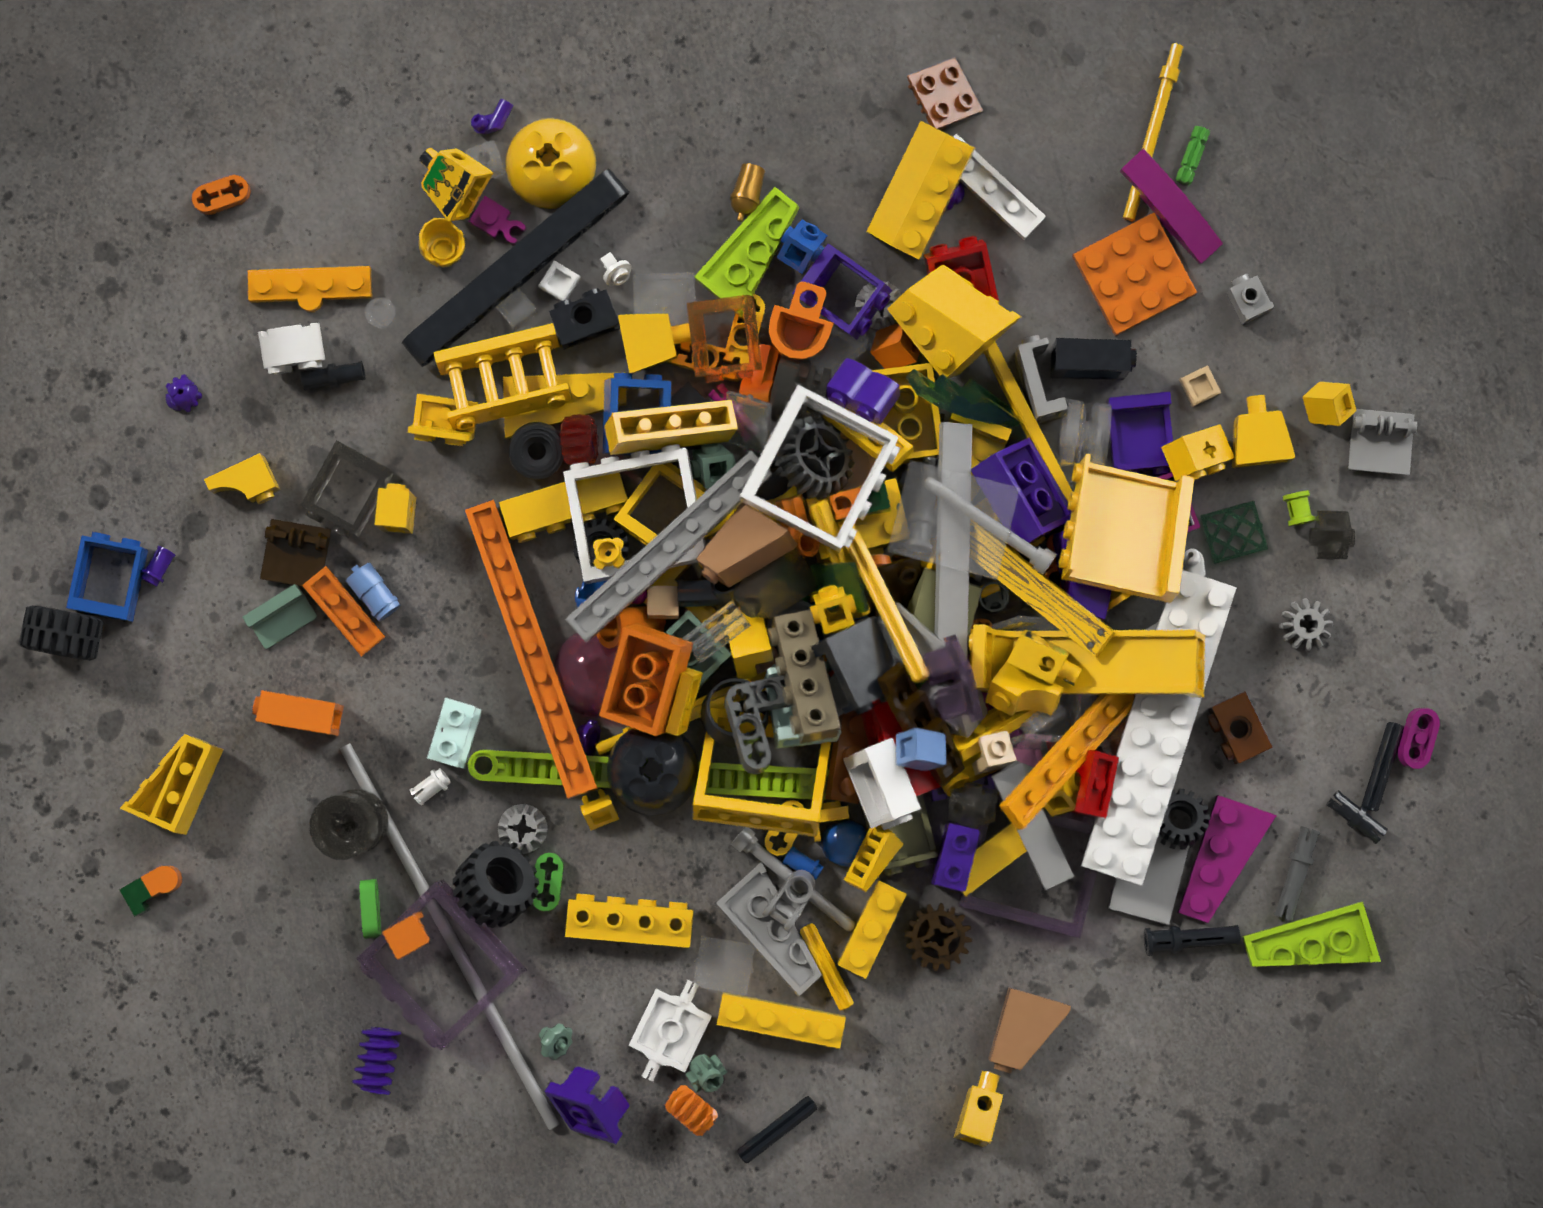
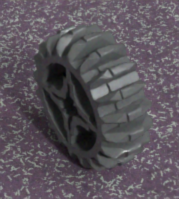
M809 416L795 420L776 454L780 459L777 460L775 465L783 470L779 477H787L789 480L787 487L795 486L796 494H803L805 492L807 499L816 497L819 500L837 494L839 490L846 486L848 479L853 475L851 468L855 462L849 458L853 450L846 447L849 439H842L840 436L841 432L833 430L832 423H824L822 417L813 419Z

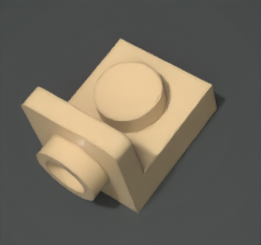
M1002 731L981 736L978 739L981 758L973 762L972 767L974 774L979 775L1004 769L1015 762L1016 757L1009 733Z

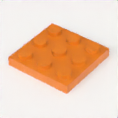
M1155 213L1074 253L1072 256L1115 336L1197 294L1192 281Z

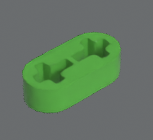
M545 853L537 859L535 864L537 873L534 877L539 878V885L536 889L539 890L538 894L544 892L545 883L550 884L549 894L554 895L555 899L548 902V905L545 907L542 906V900L536 897L533 899V905L540 911H551L557 907L560 901L564 862L555 853ZM548 857L553 858L554 864H558V870L551 873V881L546 880V870L541 869V864L547 862Z
M377 879L360 880V904L364 939L381 938V915Z

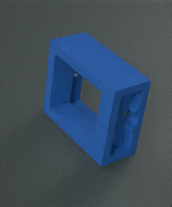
M614 373V378L604 380L602 454H610L604 426L611 414L618 412V388L659 389V408L670 407L671 381H662V375L645 374L644 380L632 379L631 373ZM662 449L649 451L650 455L661 453ZM625 453V454H618V455H631L632 453Z
M92 532L91 537L82 535L66 608L133 622L142 582L141 576L143 572L141 570L145 568L148 554L147 549L140 547L141 541L122 538L121 543L110 541V535ZM94 547L135 555L124 607L83 599Z

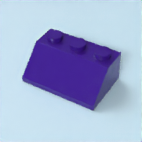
M1030 437L994 453L970 469L1002 525L1030 544L1065 525L1066 521L1071 518V510L1067 509L1068 502Z

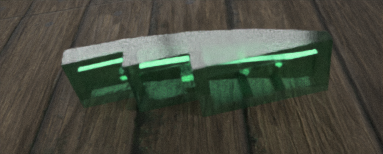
M915 369L906 376V379L917 395L939 408L965 418L989 424L1017 427L1021 423L1007 403L971 378L961 387L943 373L935 382Z

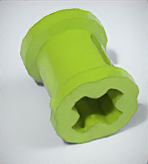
M1308 490L1282 496L1283 501L1287 503L1290 516V521H1288L1289 527L1316 521L1315 516L1311 515L1308 501L1310 493Z

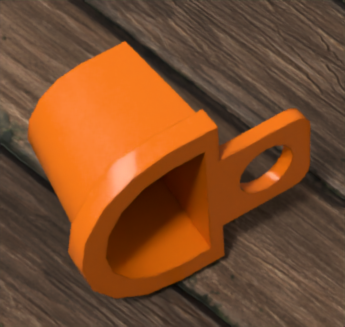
M799 282L789 309L774 305L770 317L769 335L773 346L780 354L790 359L805 360L814 357L824 349L834 323L819 318L826 298V290L823 287L807 282ZM805 291H812L817 295L818 302L812 308H805L800 303V296Z

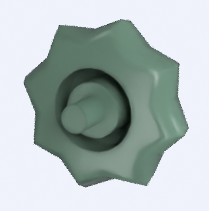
M560 1023L552 1028L545 1027L541 1029L539 1037L541 1039V1054L543 1057H549L555 1061L560 1056L566 1055L568 1048L573 1043L571 1038L572 1029Z

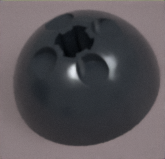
M632 728L616 741L610 751L607 762V777L610 788L625 807L636 813L650 816L670 813L681 807L690 798L697 785L699 774L698 757L693 745L683 734L676 736L666 732L654 736Z

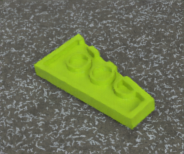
M1357 902L1242 936L1252 967L1381 962L1363 902Z

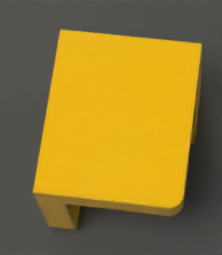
M1319 382L1303 396L1308 419L1312 424L1341 426L1357 411L1350 384Z

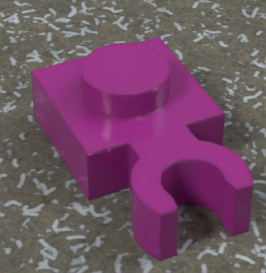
M487 196L483 197L469 219L471 225L494 239L497 238L500 232L503 233L506 241L514 246L518 241L510 236L511 231L515 228L523 232L527 230L522 222L517 220L509 221L508 219L512 214L511 211Z

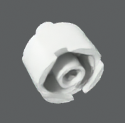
M310 323V326L306 327L293 325L268 329L267 332H258L263 367L268 369V374L293 372L292 366L298 365L299 369L304 370L322 367L325 355L319 323Z

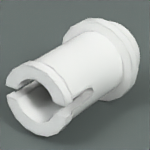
M441 768L436 771L434 769L431 770L429 777L410 789V793L415 795L414 799L421 806L442 789L444 791L448 789L447 785L451 781Z

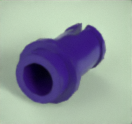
M158 545L147 568H142L141 572H143L141 579L156 587L160 582L163 583L164 579L162 577L176 555Z

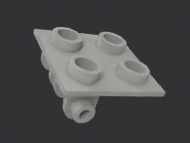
M1356 409L1357 411L1352 415L1348 470L1410 475L1413 434H1416L1417 422L1414 421L1415 414Z

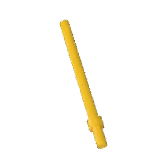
M1172 43L1166 65L1162 66L1159 79L1161 84L1142 147L1151 157H1153L1173 83H1177L1180 72L1178 65L1183 46ZM1133 185L1131 186L1123 218L1129 221H1135L1141 199L1139 197L1141 193Z

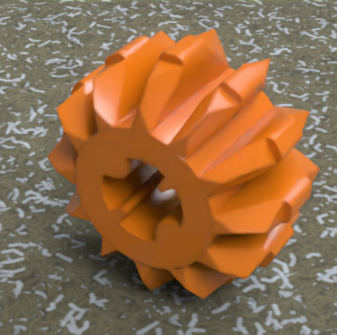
M680 1085L676 1091L674 1090L665 1103L666 1110L696 1136H703L707 1130L709 1131L718 1117L717 1111L686 1085Z

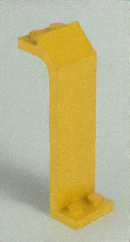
M973 625L969 635L970 661L968 680L970 688L988 693L991 681L1008 660L1023 631L997 630L987 625ZM1113 630L1115 634L1098 657L1090 655L1062 631H1030L1068 651L1069 655L1066 660L1082 668L1074 685L1058 677L1056 678L1054 683L1064 688L1062 694H1185L1191 698H1204L1205 635L1197 630ZM1048 656L1043 657L1045 666L1053 667L1055 665L1052 658Z

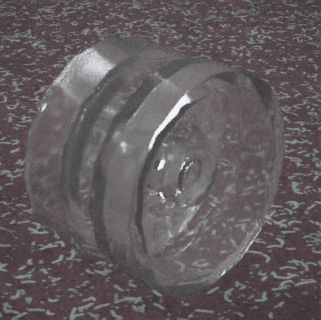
M1067 399L1068 410L1061 419L1059 429V466L1074 467L1075 463L1080 461L1082 449H1084V456L1091 454L1090 463L1105 466L1111 427V404L1095 402L1090 408L1088 421H1086V405L1084 401Z

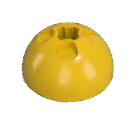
M541 119L526 125L515 135L507 150L506 173L512 188L523 200L540 208H560L589 184L595 175L596 158L589 139L575 125L563 120Z

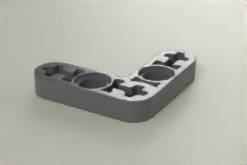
M783 676L732 686L724 700L743 769L748 773L760 774L764 772L771 760V752L759 713L791 707V705L785 704L782 685L786 686ZM772 688L776 691L778 698L775 701H766L761 695V690ZM736 695H739L741 699H746L743 705L744 714L740 716V705L738 702H733ZM749 722L756 728V733L753 736H745L740 732L739 725ZM756 743L754 750L757 757H763L760 764H756L755 760H749L752 754L751 744Z

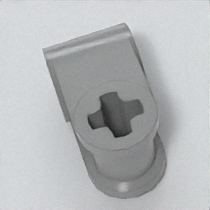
M805 870L793 872L779 892L777 891L762 915L765 917L771 916L784 925V930L788 932L813 894L815 880L812 874ZM796 880L805 881L809 890L805 893H798L793 889L792 883Z

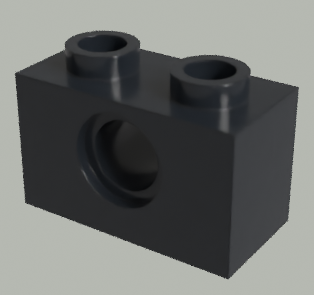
M599 288L589 290L582 294V299L571 302V299L560 301L554 305L553 310L549 311L564 350L620 329V324L607 290L600 291ZM582 310H588L592 313L591 321L586 324H580L576 321V315Z

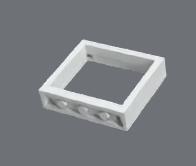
M798 385L749 477L739 500L839 552L843 545L849 548L857 531L852 527L857 518L863 520L872 504L867 501V498L872 490L878 492L886 477V475L881 473L886 462L892 464L900 450V447L895 445L899 437ZM802 404L883 445L836 537L755 496Z
M677 444L662 447L661 453L650 455L648 450L632 453L630 459L619 461L618 456L601 459V464L589 466L588 462L571 465V470L563 471L583 581L586 584L609 580L622 567L606 566L600 570L591 566L576 481L679 461L688 508L697 500L689 454L686 448L680 449V445ZM702 538L695 547L691 548L670 568L698 563L696 558L706 547L705 539ZM626 560V561L624 562L623 566H624L626 563H628L630 560Z

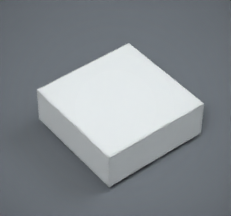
M554 260L538 287L556 299L563 301L569 298L581 277Z

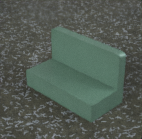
M294 584L242 618L247 626L253 629L263 647L269 649L317 619L318 616L301 588Z

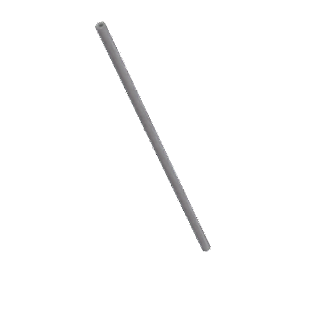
M351 743L340 748L343 757L547 1128L551 1130L560 1124Z

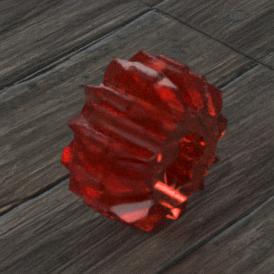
M582 414L565 417L560 425V445L565 462L570 464V466L583 462L594 464L599 455L598 448L600 447L595 420L589 415Z

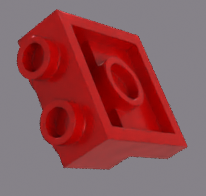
M976 236L965 237L959 240L958 246L948 248L947 244H938L929 248L930 253L923 254L927 274H930L941 265H945L972 283L975 289L987 297L991 296L999 301L987 244L982 239L977 240Z

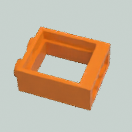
M261 690L260 697L256 696L254 700L253 715H257V722L339 736L344 706L332 702Z

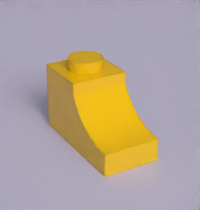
M261 453L204 479L208 490L214 494L227 490L244 493L247 500L252 503L257 501L258 504L273 499L275 497L274 492L280 490L265 456Z
M1006 661L991 681L985 702L1012 717L1016 712L1024 710L1040 711L1052 716L1058 707L1064 688L1055 683L1046 682Z

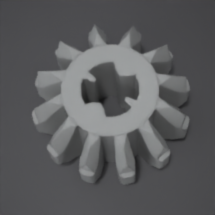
M1304 598L1301 600V608L1296 602H1292L1290 609L1293 613L1289 611L1282 612V617L1289 620V622L1279 624V628L1289 629L1290 633L1283 636L1284 641L1292 637L1295 638L1292 648L1297 649L1303 641L1304 651H1310L1312 643L1317 648L1323 646L1320 637L1325 639L1331 637V634L1324 630V627L1333 626V621H1324L1323 619L1330 611L1325 609L1319 613L1318 609L1321 604L1319 601H1315L1310 608L1309 600ZM1304 617H1306L1307 622L1313 624V628L1308 629L1309 633H1306V628L1300 627V622L1305 620Z

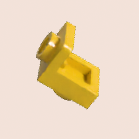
M840 801L822 803L823 809L821 810L820 823L849 819L848 806L841 807ZM818 829V836L814 837L815 842L821 841L820 829Z

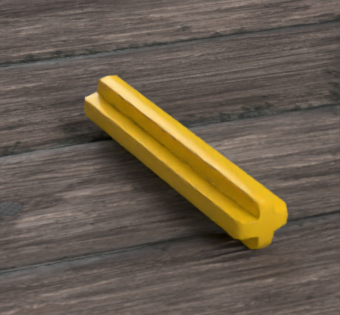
M810 923L802 927L800 933L838 1009L845 1010L851 1007L854 1001L815 924Z

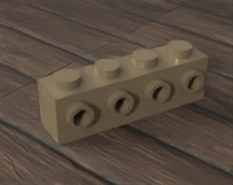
M811 610L775 616L771 628H768V637L771 647L776 646L778 657L775 658V665L778 675H783L786 686L782 688L783 698L786 705H791L793 716H790V725L793 735L798 734L800 744L837 737L841 727L823 656L821 655L816 658L811 649V646L819 643Z

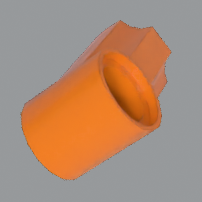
M765 344L755 345L748 375L743 377L740 385V403L766 408L773 406L777 391L775 379L782 355L775 347Z
M802 495L776 501V507L808 523ZM780 522L781 526L789 531L798 544L794 550L783 555L788 559L810 557L818 552L820 547L819 541Z

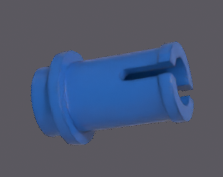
M795 847L790 849L783 860V864L796 871H808L812 874L815 881L824 866L819 864L820 860H812L795 849Z

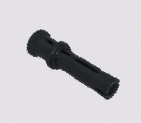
M1238 925L1180 930V927L1171 926L1168 930L1156 931L1144 928V946L1147 956H1152L1154 952L1172 951L1173 954H1179L1183 948L1240 945L1241 942Z

